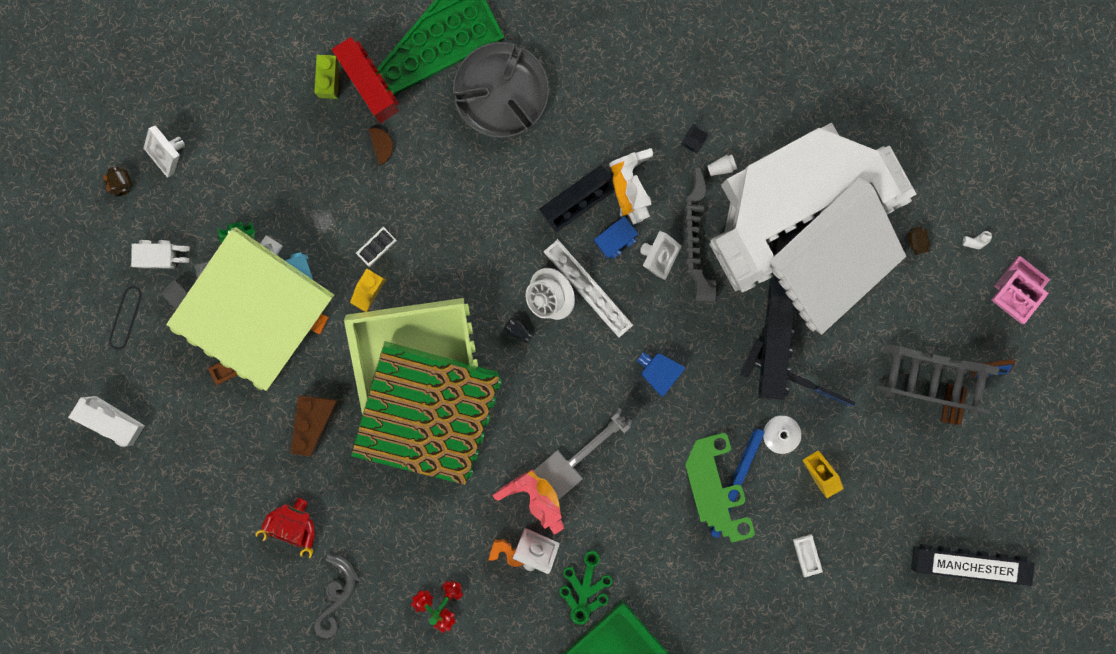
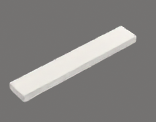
M558 239L544 251L545 255L618 337L622 336L633 326Z

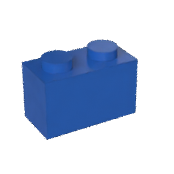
M624 216L595 238L594 243L607 259L610 257L614 259L622 253L621 248L625 245L630 247L637 241L635 237L638 236V233Z

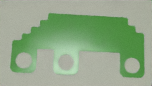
M721 433L696 440L686 462V469L700 521H707L708 526H714L715 531H722L724 537L729 536L731 542L752 538L755 535L752 521L748 517L731 521L728 508L744 504L745 496L740 485L722 489L714 456L729 452L731 446L728 435ZM717 438H723L726 441L725 449L717 450L714 447V441ZM731 490H738L740 492L741 498L738 502L729 500L728 494ZM742 522L747 523L750 527L747 535H741L737 530L738 525Z

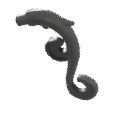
M330 554L327 555L325 561L334 564V567L339 569L340 574L343 571L346 577V586L341 594L337 593V590H341L343 586L338 581L330 582L326 588L327 597L335 602L318 616L314 625L317 635L325 639L331 638L337 633L338 624L333 617H329L328 620L331 623V627L323 629L321 626L322 620L345 604L354 591L355 581H361L347 559L339 555L336 557Z

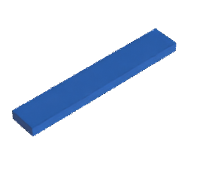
M754 428L729 487L742 485L765 431ZM731 490L728 494L729 500L734 502L739 491ZM711 526L709 530L712 536L719 538L721 531H715L714 526Z

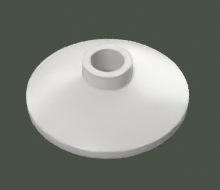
M776 416L765 425L764 442L773 452L786 454L793 451L799 445L801 430L794 419L788 416ZM782 432H786L787 434L786 438L784 439L780 437V434Z

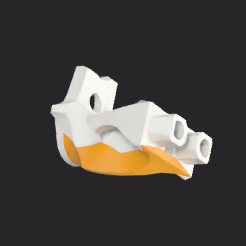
M652 148L631 153L609 163L614 175L613 184L620 205V216H627L631 225L650 217L647 207L651 205V199L645 192L638 176H633L632 171L637 165L649 160L653 156Z

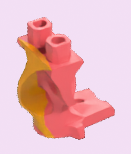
M533 469L518 476L492 495L494 499L499 501L514 493L527 492L530 495V512L541 521V525L544 528L549 526L554 535L564 529L555 490L547 480L537 477Z

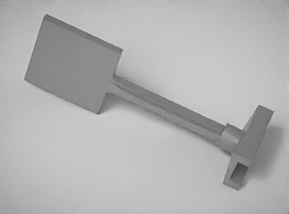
M620 407L613 413L612 421L608 424V427L570 460H566L557 450L534 470L537 477L545 479L550 483L557 494L558 500L583 479L574 469V466L613 432L616 433L621 429L625 433L631 427L632 421L630 419L624 422L625 418L623 416L620 417L622 411Z

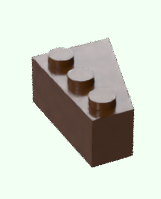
M306 395L298 396L291 454L304 456L315 454L340 400Z

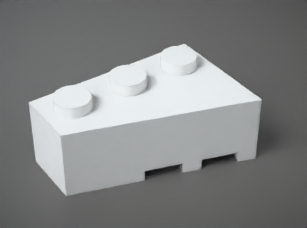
M97 396L81 397L68 417L98 432L102 436L114 440L121 447L134 445L145 425Z

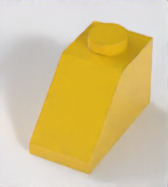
M366 269L356 285L350 303L367 312L386 279Z
M819 450L802 460L826 498L843 490L839 475Z

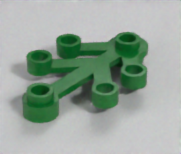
M589 550L584 555L586 569L582 585L575 576L572 567H566L563 571L564 577L569 579L580 596L578 604L572 597L571 589L568 586H562L559 593L561 597L565 598L572 609L570 613L571 620L578 625L585 624L589 620V613L600 606L607 605L609 601L608 596L601 593L597 596V600L586 606L587 598L612 584V577L610 575H603L600 581L590 587L594 566L598 565L600 561L599 554L594 550ZM592 554L596 558L594 561H589L588 556ZM568 569L573 572L571 576L565 574ZM608 577L610 583L604 584L603 579ZM562 589H568L569 593L567 595H563L561 593ZM602 596L606 598L604 603L599 601V598ZM577 612H583V617L578 618L576 616Z

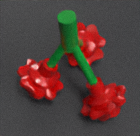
M455 581L443 583L444 600L437 610L433 611L430 607L433 596L430 595L428 590L424 592L419 591L417 595L412 597L413 602L411 606L415 608V611L419 612L421 610L425 612L428 610L431 614L429 623L434 625L435 629H439L441 633H444L446 630L451 631L452 625L456 622L453 619L454 613L449 612L448 609L441 610L447 601H450L452 598L459 600L463 597L462 588Z

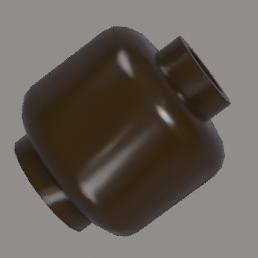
M119 167L108 169V173L103 177L107 191L110 194H114L115 197L130 193L133 184L127 170L119 169Z

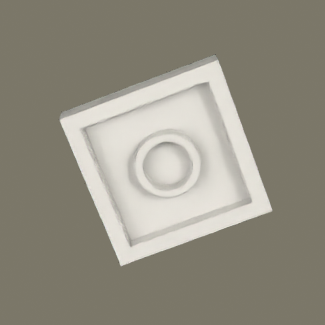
M155 125L148 129L144 150L168 178L175 172L180 156L177 151L183 149L185 145L180 137L168 141Z
M659 231L653 246L644 243L641 247V254L647 256L643 266L659 278L666 280L682 246L668 234Z
M524 528L513 559L524 563L523 566L528 571L538 569L549 574L560 543Z

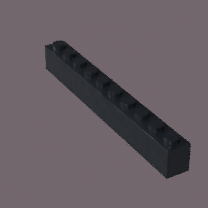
M802 220L796 223L797 228L788 233L785 230L778 233L779 237L773 241L772 253L774 256L801 232L802 227L805 225ZM772 272L773 277L769 280L758 399L783 401L785 397H788L789 386L786 383L791 373V367L788 366V362L793 353L790 342L793 340L795 333L794 328H792V322L796 318V309H794L792 304L794 301L786 294L787 290L780 285L779 281L781 279H778Z

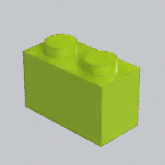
M317 55L314 93L319 98L338 99L340 62L336 56Z

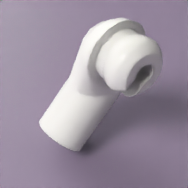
M984 231L976 238L964 236L962 245L981 249L991 241L992 234Z

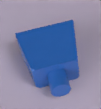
M643 352L637 359L645 367L640 374L662 397L685 370V367L660 353H656L651 358Z

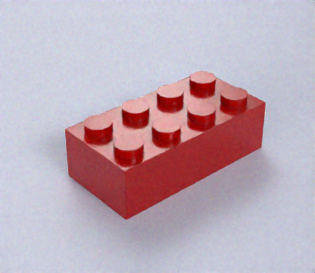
M350 37L332 49L380 124L399 112L396 107L399 105L391 90L386 91L389 88L380 73L376 75L379 71L370 57H368L359 40L355 42Z

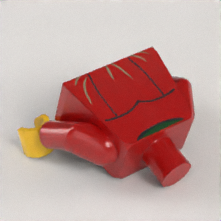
M297 498L293 507L284 504L282 508L278 507L267 514L261 526L262 529L256 532V537L263 533L264 539L262 541L272 536L299 548L303 547L300 556H303L304 551H308L310 554L309 558H311L315 530L310 514L304 512L308 502Z

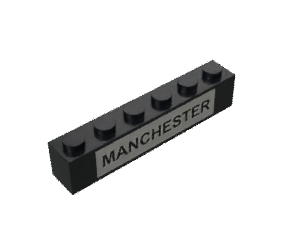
M920 544L919 547L913 546L911 570L916 573L1032 586L1035 563L1027 560L1028 557L1015 555V558H1008V554L996 553V556H991L986 551L978 550L977 554L970 553L968 549L958 548L957 552L951 551L950 547L939 546V549H932L931 545Z

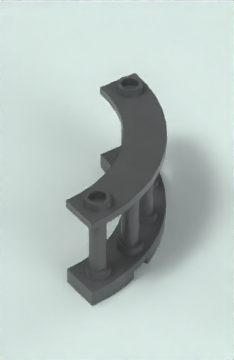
M886 344L884 352L892 354L893 362L887 387L878 385L876 389L884 391L883 395L895 397L898 394L966 409L968 414L980 416L981 413H990V410L980 408L986 378H989V374L998 376V367L964 360H952L948 357L934 354L928 355L902 346ZM904 357L911 358L910 362H912L906 391L895 389L901 359L903 360ZM923 361L933 363L932 367H934L928 397L914 394L919 366ZM945 366L956 368L955 372H957L951 401L936 399L941 372ZM968 371L977 372L976 375L978 376L972 406L959 403L964 376Z

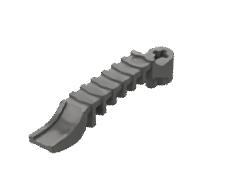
M695 168L693 170L694 188L692 193L685 199L684 222H686L685 253H687V258L685 259L687 264L686 273H689L696 282L695 301L715 302L716 279H705L702 269H697V265L701 264V258H693V254H700V248L693 247V243L699 244L700 238L692 237V233H699V227L692 226V222L700 223L701 216H692V212H704V206H693L691 203L699 202L706 193L703 174L700 168Z

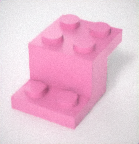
M1017 256L994 285L998 291L991 300L1019 323L1025 324L1049 294L1043 288L1050 279L1024 258Z

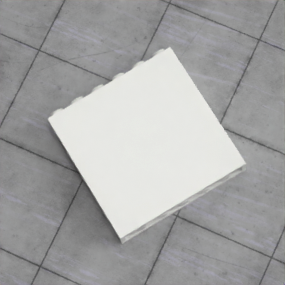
M858 178L769 262L774 268L772 270L773 274L778 279H781L779 281L780 285L787 290V296L794 301L792 304L800 311L799 315L806 321V326L814 332L816 330L822 335L897 266L906 255L874 187Z

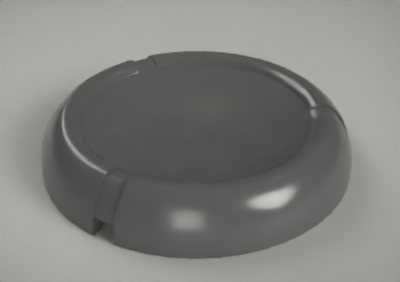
M507 42L486 44L472 51L460 64L453 83L454 102L460 116L475 131L494 138L513 137L527 131L543 114L549 95L547 75L539 60L525 48L521 47L519 49L515 47V44Z

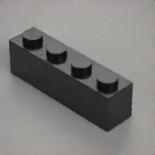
M600 165L539 208V211L550 227L557 233L615 191L613 178Z

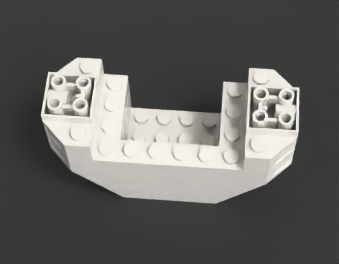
M830 123L806 134L726 179L721 185L730 201L725 232L712 238L710 246L734 290L744 292L755 287L754 282L758 281L761 283L773 277L772 270L774 268L769 261L774 255L767 243L778 238L779 232L785 230L788 233L797 228L796 223L802 220L803 223H806L815 218L814 213L818 211L822 213L858 178L874 187L886 214L895 211L894 208L897 209L912 201L911 197L916 195V192L891 147L883 146L877 150L871 149L839 136L833 124Z

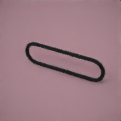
M130 286L124 291L114 321L109 344L115 350H121L127 345L142 299V292L136 286ZM129 289H136L140 294L125 343L122 347L118 348L113 346L111 342L127 291Z

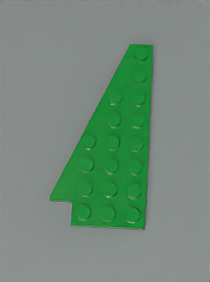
M434 0L377 68L379 72L376 75L380 73L389 87L386 91L391 90L393 95H396L463 61L475 49L486 44L501 42L505 38L486 0Z

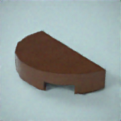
M370 128L368 129L378 163L381 166L391 157L393 142L390 136L383 130Z

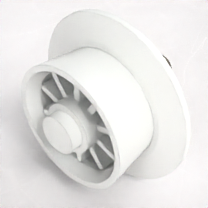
M543 268L537 271L526 290V302L530 310L540 318L563 319L574 308L575 296L573 288L568 279L555 269Z

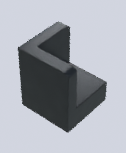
M694 122L681 145L697 154L708 134L696 127L697 123Z

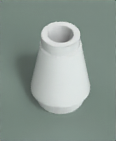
M725 155L707 165L711 176L732 173L733 170L737 169L733 155Z

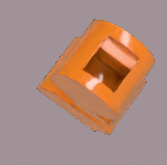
M494 539L488 560L494 561L498 559L500 552H505L510 566L518 567L524 564L513 559L517 547L512 549L511 544L504 539Z

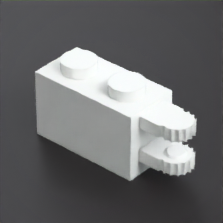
M139 240V244H132L131 267L176 268V263H189V258H176V251L187 252L189 251V246H176L166 240H159L158 244H151L149 240Z

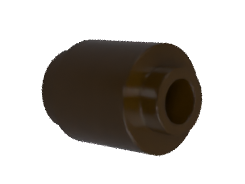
M922 226L911 228V232L907 234L911 250L914 251V254L930 252L929 247L931 243L927 228L923 229Z

